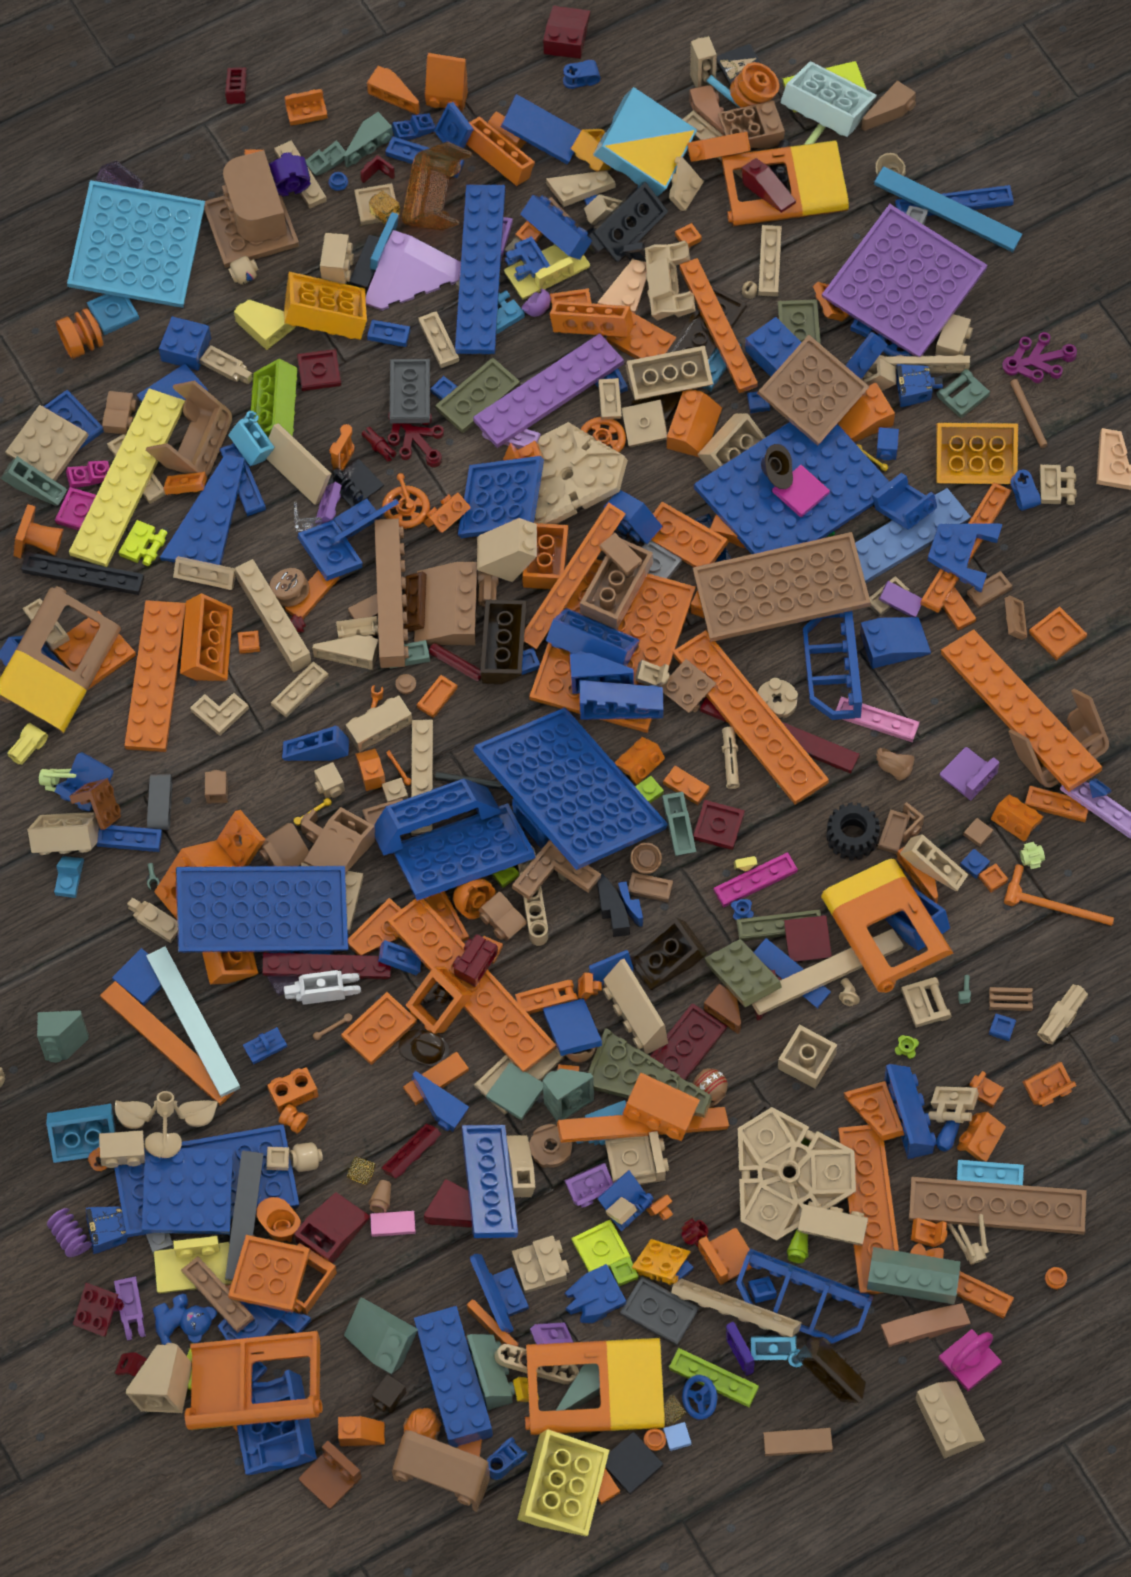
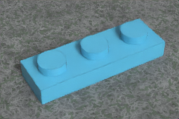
M958 1160L957 1180L1023 1185L1024 1165Z

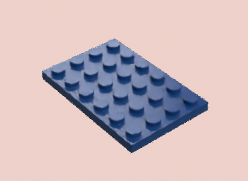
M508 803L499 806L501 813L491 818L481 820L480 816L476 814L401 841L403 849L393 854L417 901L535 858V853Z

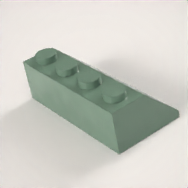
M873 1247L867 1290L954 1304L959 1280L960 1261Z

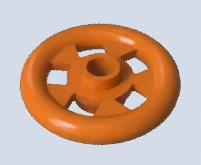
M601 417L590 419L581 427L580 430L588 433L590 429L594 430L595 432L592 437L596 441H601L607 446L611 445L612 449L619 453L625 445V430L614 419L601 420ZM601 425H608L609 430L600 427ZM612 434H618V440H612Z
M401 486L391 490L385 496L382 503L383 507L393 501L396 496L400 495L402 497L398 501L399 504L391 508H396L398 514L393 516L390 511L391 509H389L383 515L385 519L399 518V526H403L404 529L413 528L423 523L427 518L426 513L430 511V502L426 494L413 486H406L409 496L412 494L418 497L415 501L410 498V501L414 503L413 509H403L406 507L407 502ZM416 506L422 507L420 513L415 512ZM411 516L412 519L408 521H403L402 517Z

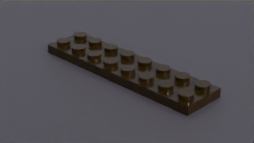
M713 286L712 289L732 328L746 309L747 303ZM698 308L666 353L705 346L708 360L712 356L717 346ZM683 391L639 400L633 399L631 406L661 400L666 423L677 408Z

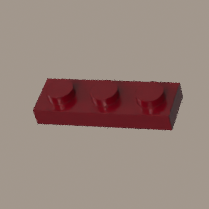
M426 1123L381 1169L385 1174L396 1179L406 1171V1168L412 1162L420 1158L421 1153L436 1142L441 1133L436 1127Z

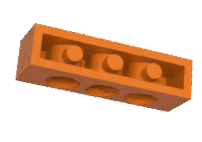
M555 301L550 312L553 332L590 335H598L600 333L602 336L628 337L634 325L631 308L624 305Z

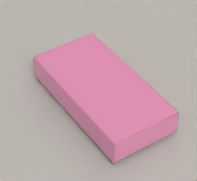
M414 1211L371 1214L372 1237L415 1234Z

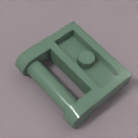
M965 369L956 380L946 388L940 389L936 394L957 416L963 418L990 395V391L973 377L968 369ZM964 382H967L969 384L955 397L951 398L949 396Z

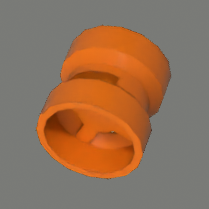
M289 1104L281 1113L279 1123L284 1124V1126L288 1125L291 1131L298 1134L306 1125L309 1116L303 1112H298L296 1107Z

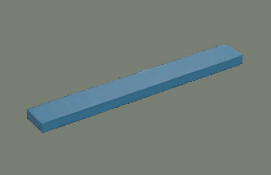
M884 166L874 182V185L923 209H927L929 212L1011 252L1015 250L1022 237V233Z

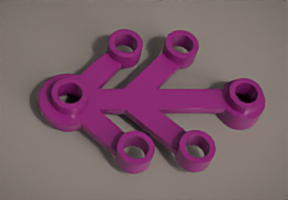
M1042 332L1039 334L1038 343L1030 356L1021 359L1025 351L1031 348L1032 343L1029 337H1022L1019 348L1014 356L1005 358L1002 368L1010 376L1019 373L1030 378L1034 383L1043 381L1044 373L1042 371L1050 374L1052 378L1058 379L1062 376V367L1059 365L1051 366L1044 362L1059 358L1066 362H1072L1076 359L1077 349L1074 345L1067 344L1061 350L1041 354L1044 347L1050 343V335ZM1031 365L1037 369L1032 371L1026 368V366Z

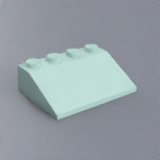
M810 61L786 84L780 103L786 105L789 109L803 114L806 118H811L822 126L829 127L838 134L848 137L862 120L877 95Z

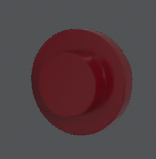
M294 614L290 621L298 633H304L303 628L306 627L302 616L297 617Z

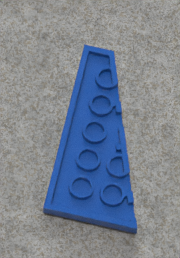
M224 455L205 485L204 490L200 493L160 556L162 561L175 563L176 558L179 556L221 565L245 465V458Z

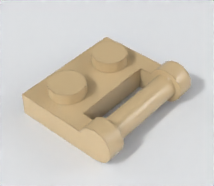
M936 977L901 988L915 1028L937 1021H945L952 1017L950 1010L946 1008L938 987L939 981ZM925 989L931 990L939 1012L934 1013Z

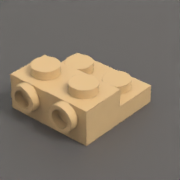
M554 1236L533 1241V1245L512 1251L525 1294L567 1281L566 1273L570 1272L566 1260H561L559 1253L563 1252L559 1240L555 1241Z

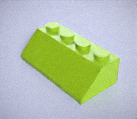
M277 359L253 373L251 411L256 413L254 418L258 415V421L255 423L259 424L268 438L273 426L278 423L291 436H293L297 367L281 359Z

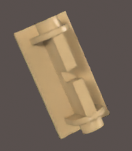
M377 616L336 622L339 639L356 635H379Z

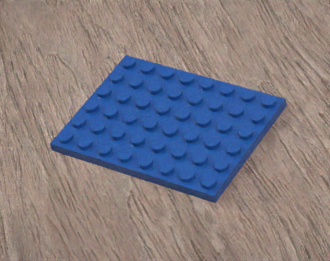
M789 422L696 482L694 489L718 517L737 535V538L751 554L823 539L873 506L874 500L872 495L889 483V481L838 424L819 445H816ZM773 444H780L789 451L792 458V472L802 465L830 490L829 495L803 517L798 516L772 492L775 486L761 469L762 458L766 455V450L769 446Z
M566 708L475 745L473 749L475 754L576 870L665 830L668 826V823Z

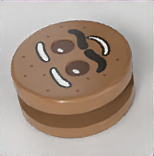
M296 568L281 570L274 575L269 584L281 606L285 607L294 606L302 602L310 590L309 583L303 572Z

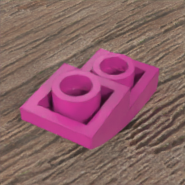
M90 461L87 466L67 467L66 474L69 486L78 488L102 483L109 471L108 461Z

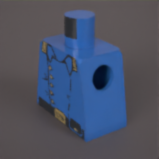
M897 364L896 380L900 407L930 401L932 389L943 388L942 376L931 377L928 366Z
M121 1207L86 1208V1220L93 1254L127 1242Z

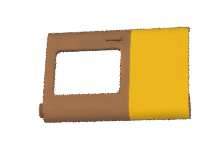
M56 586L49 589L0 677V700L6 703H14L64 734L117 638L121 627L67 595L63 588ZM65 606H70L99 624V629L76 671L65 668L41 653V648Z

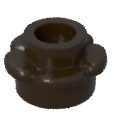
M438 985L433 990L437 1001L441 1003H446L447 1000L452 1001L451 995L441 985Z

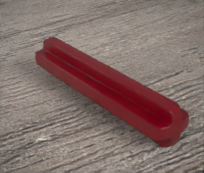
M433 643L429 648V654L475 681L481 679V669L436 643Z

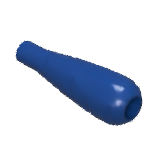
M947 1121L936 1139V1146L939 1150L948 1151L952 1148L960 1123H955V1121Z

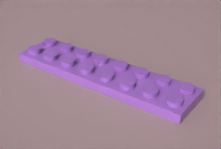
M599 333L475 415L473 421L498 448L598 382L599 379L604 378L622 366L624 359Z

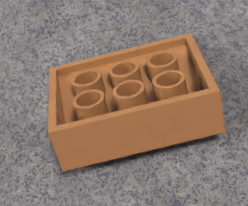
M454 562L417 571V573L422 571L426 573L425 625L423 629L415 630L414 642L426 640L427 645H432L433 643L438 645H476L477 562Z

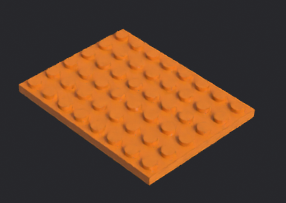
M595 560L564 609L568 608L580 614V602L603 561ZM647 574L617 629L640 640L627 667L632 668L634 671V685L647 686L635 681L638 664L641 660L660 667L667 664L670 668L673 651L677 647L696 590L695 586ZM548 642L529 698L535 702L560 709L566 708L568 711L580 714V693L572 694L570 651L563 648H555ZM652 718L599 720L648 733Z

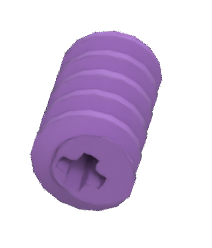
M64 1208L50 1217L47 1226L52 1230L53 1236H56L57 1242L61 1243L60 1246L65 1250L66 1256L75 1257L87 1251L92 1246V1243H84L87 1240V1236H79L83 1229H75L78 1226V1222H71L74 1215H66L70 1210L69 1208Z

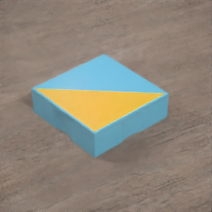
M633 87L621 101L613 116L610 128L604 133L593 155L613 169L626 174L636 184L640 185L642 182H646L658 197L667 188L677 169L676 157L684 156L688 148L687 143L692 141L697 129Z

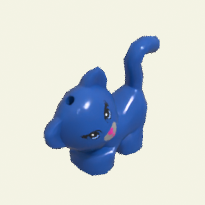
M185 1293L173 1298L174 1307L169 1309L166 1303L153 1308L156 1318V1333L160 1337L162 1345L172 1343L169 1336L178 1326H181L189 1341L194 1344L199 1343L202 1335L208 1331L212 1320L217 1315V1311L213 1307L203 1308L194 1305L186 1309L188 1307V1299Z

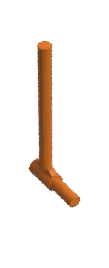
M1019 864L1015 866L1013 877L1008 885L1004 899L1006 905L1015 906L1019 901L1112 926L1113 917L1022 893L1019 883L1024 867Z

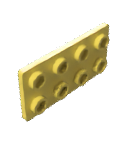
M552 245L541 251L550 266L540 269L535 273V278L528 274L523 280L519 282L514 276L517 273L515 268L525 265L523 261L505 268L504 273L521 299L524 300L535 292H541L540 289L545 290L589 268L590 263L584 255L578 260L568 256L558 246Z
M217 1236L173 1241L174 1249L154 1252L157 1292L159 1294L197 1289L181 1271L197 1256L224 1285L232 1284V1281L225 1280L230 1242L219 1243Z

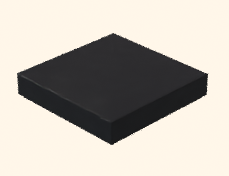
M632 1432L609 1452L605 1469L631 1495L663 1467V1463Z

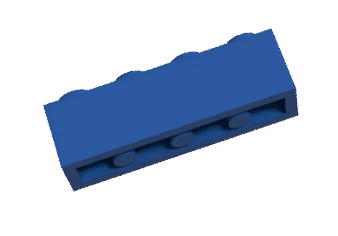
M532 195L520 215L568 256L580 260L593 241L587 236L588 232L581 227L577 228L575 226L576 222L567 216H563V211L556 206H552L550 204L551 201L545 196L541 195V197Z

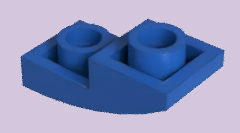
M430 114L412 115L409 121L393 122L391 125L395 137L406 141L427 135L436 128Z

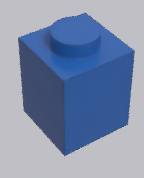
M879 427L876 458L887 461L891 459L896 460L899 429Z

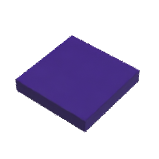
M733 1321L726 1326V1341L745 1376H749L754 1373V1358Z

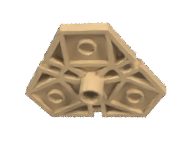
M569 422L539 437L537 443L541 450L544 464L534 523L557 524L577 514V508L582 506L584 509H587L620 491L628 461L624 455L603 444L601 441H596L594 437Z
M773 1107L738 1128L739 1171L742 1173V1179H739L741 1222L778 1241L799 1227L803 1204L809 1199L812 1202L821 1204V1208L829 1209L830 1206L838 1204L856 1192L854 1150L818 1131L816 1133L810 1131L809 1126ZM804 1138L811 1141L809 1147L801 1144ZM787 1167L794 1168L796 1171L795 1176L792 1178L785 1177L783 1174L784 1169ZM750 1171H758V1178L750 1179Z

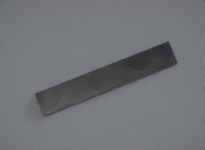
M26 552L21 568L22 573L135 595L140 594L144 581V574L31 552Z

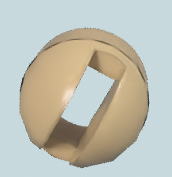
M747 281L744 283L742 295L745 298L751 299L757 295L758 288L754 282Z

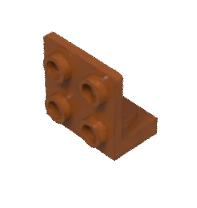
M108 778L86 783L69 796L72 804L80 802L83 805L91 802L101 830L106 829L121 817L120 806L116 803L114 789L109 783Z
M327 1441L322 1446L323 1454L299 1477V1481L325 1506L332 1509L362 1477L360 1470L334 1445Z

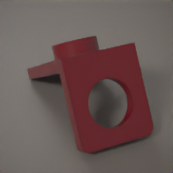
M377 155L371 162H367L361 170V182L365 183L378 170L394 179V167Z
M136 1352L123 1353L115 1374H130L135 1377L147 1358ZM128 1359L126 1366L122 1369L124 1362Z

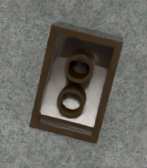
M675 917L632 953L630 958L648 987L653 990L693 967L708 952L686 921Z

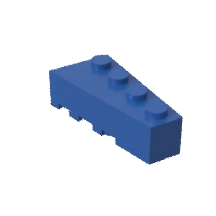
M580 680L581 720L663 718V687Z

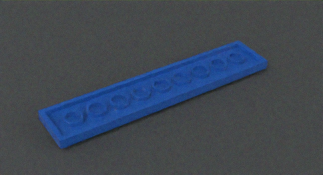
M466 185L455 343L456 354H495L505 185Z

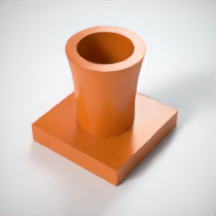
M28 504L15 537L14 556L22 558L26 544L45 550L55 556L59 549L64 529L34 523L35 506Z

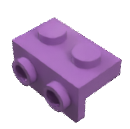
M605 1163L564 1180L573 1203L577 1206L581 1205V1207L592 1204L593 1199L599 1197L614 1184Z

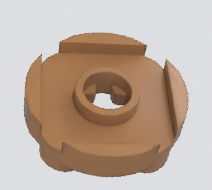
M546 1124L537 1128L529 1142L531 1156L542 1168L561 1166L571 1157L572 1142L561 1143L558 1127L554 1124ZM551 1141L552 1144H557V1146L554 1147V1150L546 1149L547 1142Z

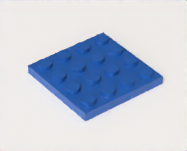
M541 456L469 465L464 500L469 504L470 509L460 518L458 535L461 538L477 537L518 518L534 523L544 459Z
M145 1148L142 1233L230 1234L233 1149L181 1148L173 1157L158 1158L150 1154Z

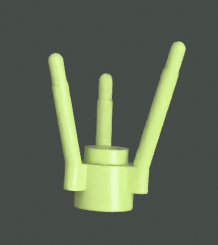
M42 769L39 774V784L44 785L45 790L54 792L56 789L54 785H58L60 778H75L76 774H70L71 769Z

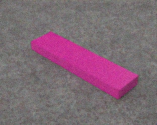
M787 852L714 887V892L724 908L732 904L733 901L743 899L797 873L798 869Z

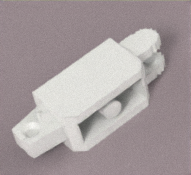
M338 970L301 975L299 981L295 982V985L284 986L285 998L302 1001L303 1005L345 999V996L361 992L360 986L343 987V984L358 981L359 975L357 973L342 974Z

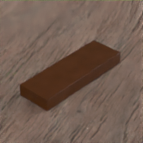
M423 571L405 576L407 606L404 607V612L407 611V624H404V629H408V632L423 629L425 625L426 573Z

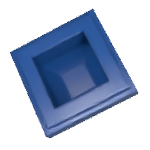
M1093 779L1089 782L1092 798L1111 793V789L1098 779Z

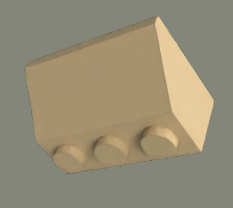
M734 414L697 455L707 468L713 472L766 437L748 414Z
M95 813L40 815L27 829L31 852L46 855L57 851L60 854L69 853L74 850H79L81 853L91 851L98 841L99 824Z
M956 1381L939 1382L917 1391L916 1401L944 1459L985 1442Z

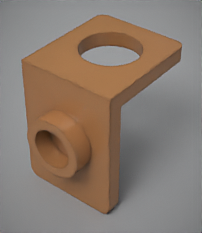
M907 802L904 804L903 813L910 815V819L914 823L904 832L902 840L904 843L912 836L915 837L920 833L924 822V816Z

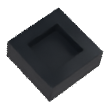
M643 242L624 245V253L630 262L632 259L646 260V247Z

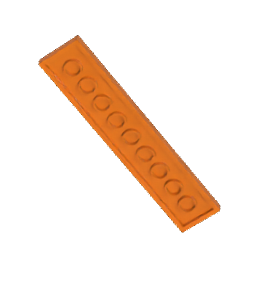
M974 629L941 649V655L1010 729L1029 738L1036 757L1068 792L1102 771V766Z
M706 630L673 651V656L680 665L687 659L716 682V685L709 691L706 697L729 725L733 727L734 731L795 805L829 783L826 775L715 641L710 642L709 634Z
M414 899L387 920L389 926L430 971L433 967L445 966L454 975L453 962L458 955H463L465 944L424 899L418 901ZM488 969L476 987L457 978L473 994L463 1008L523 1073L527 1072L556 1049V1044Z

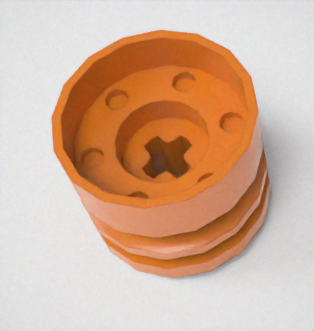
M87 308L81 311L83 319L78 312L74 313L75 323L68 316L55 322L62 343L71 359L85 354L83 346L85 344L91 351L95 349L93 341L98 348L104 345L99 325Z

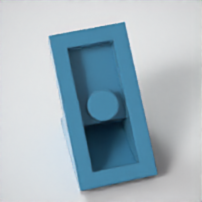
M62 856L57 864L58 877L54 891L55 896L76 898L84 862L83 858Z

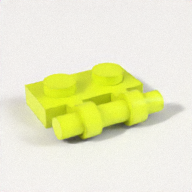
M137 520L122 545L119 556L136 563L143 557L142 563L150 566L151 562L155 561L160 546L164 545L165 537L168 533L161 529L158 534L154 535L155 527ZM149 542L153 543L150 549H146Z

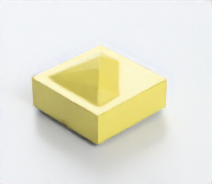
M755 856L734 861L735 870L749 871L757 865Z

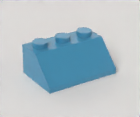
M112 1104L47 1113V1129L53 1163L88 1158L93 1150L100 1147L99 1134L116 1133Z

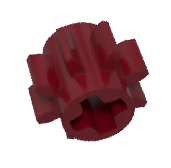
M691 1218L681 1228L683 1230L681 1233L682 1238L689 1245L695 1243L698 1247L700 1239L708 1238V1227L701 1220L695 1222Z

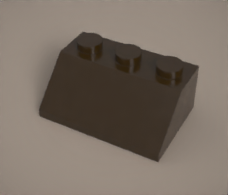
M811 1337L795 1357L840 1402L860 1403L863 1400L866 1381L861 1378V1372L855 1367H850L846 1363L847 1359L841 1353L835 1352L831 1348L832 1344L826 1338Z

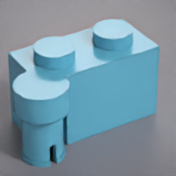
M248 411L246 416L237 422L228 435L250 466L264 462L275 448L259 424L255 423L258 421V415L254 418L256 415L254 411Z
M796 1335L793 1337H751V1354L754 1360L788 1359V1362L793 1367L803 1365L795 1357L800 1349H797Z

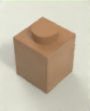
M212 770L211 772H205V798L207 803H228L226 771Z

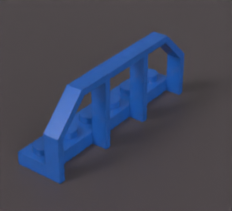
M852 611L811 619L803 627L810 704L832 720L861 718L862 695ZM823 618H843V623H840L841 635H845V640H842V643L809 645L808 633ZM847 652V658H844V668L849 670L848 675L812 677L810 654ZM846 683L847 688H851V693H848L849 706L852 705L853 710H832L814 696L813 685Z
M753 1249L749 1250L736 1282L745 1302L753 1304L742 1281L749 1264V1266L756 1269H768L770 1274L777 1277L786 1276L773 1310L775 1313L779 1311L789 1280L797 1285L807 1284L811 1286L813 1291L822 1293L810 1327L801 1324V1332L814 1337H824L830 1343H835L861 1331L873 1301V1295L860 1293L859 1290ZM827 1293L832 1294L831 1297L836 1300L844 1301L846 1299L853 1302V1306L864 1309L858 1326L835 1336H830L814 1329Z

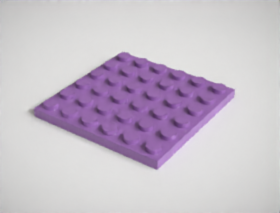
M889 204L822 293V298L827 299L839 309L913 356L920 357L923 356L987 269V264Z

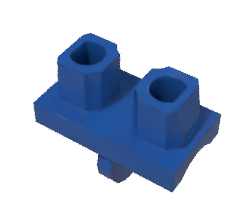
M276 1027L265 1034H259L257 1038L243 1044V1047L252 1063L255 1064L286 1048L287 1044Z

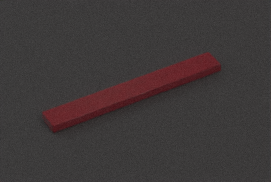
M706 697L700 712L727 722ZM782 722L811 758L850 774L852 773L859 759V753Z

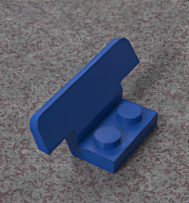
M366 498L338 515L333 520L342 532L330 538V543L333 544L343 537L348 539L375 523V520L381 519L384 512L399 504L398 500L394 499L376 510Z
M482 1254L472 1255L470 1257L471 1263L499 1328L506 1333L513 1332L514 1329L509 1317L529 1309L513 1269L509 1268L492 1275L489 1273Z

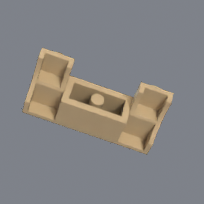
M684 240L675 244H654L646 247V279L649 286L647 293L650 299L652 316L656 320H660L674 314L677 317H681L694 312V294L691 291L679 294L676 265L690 261L688 243Z

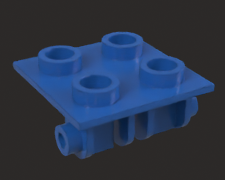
M630 1170L597 1198L605 1210L621 1197L635 1205L637 1211L622 1225L612 1219L620 1231L652 1205L654 1200L650 1193H645Z

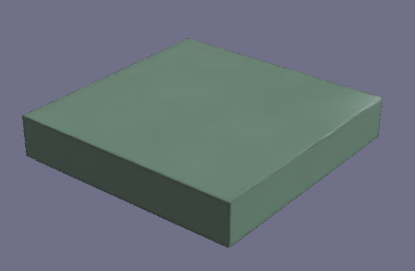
M510 1062L487 1093L486 1099L522 1121L543 1092V1082L527 1072H522L519 1067Z

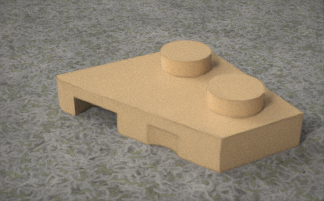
M680 156L675 159L677 170L676 174L672 176V188L670 189L669 199L680 211H685L704 181L684 158Z

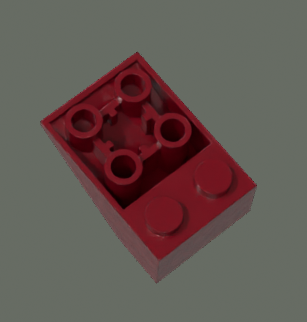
M335 1192L310 1214L294 1233L295 1241L297 1244L304 1245L333 1264L369 1220L370 1216Z

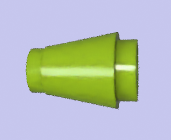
M796 1230L786 1252L789 1261L801 1264L808 1258V1234L800 1233Z

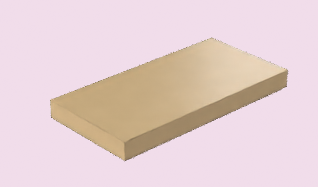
M279 423L274 425L268 439L275 448L267 457V460L314 505L320 503L331 473Z
M556 1047L555 1050L529 1069L527 1073L541 1081L565 1059V1055L561 1056ZM505 1055L474 1084L475 1088L486 1097L510 1062L514 1063ZM491 1102V1103H492L493 1105H495L504 1115H506V1114L508 1113L507 1111H505V1110L502 1109L501 1107H499V1106H497L496 1104H494L493 1102Z

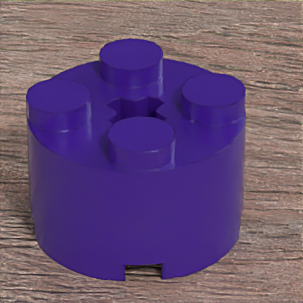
M286 152L281 155V158L269 163L278 195L289 196L288 192L298 194L310 186V174L304 157Z

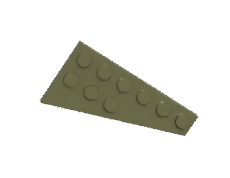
M605 1028L601 1038L602 1046L597 1048L588 1073L593 1075L594 1090L629 1099L640 1073H643L699 1099L700 1101L694 1115L706 1117L712 1101L711 1095L691 1082L689 1083L682 1079L674 1071L668 1070L663 1064L643 1051L634 1048L627 1041L617 1037Z

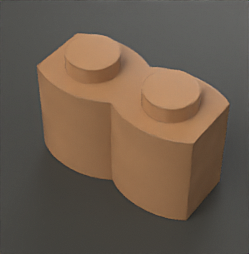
M109 391L102 425L104 432L127 434L134 419L131 417L132 412H135L137 408V400H134L133 393Z
M498 892L478 910L481 920L485 924L493 926L495 929L493 932L496 937L506 942L527 924L523 916L501 892Z

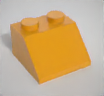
M582 129L571 149L579 159L587 161L590 164V168L594 171H608L612 167L593 155L605 131L602 129Z

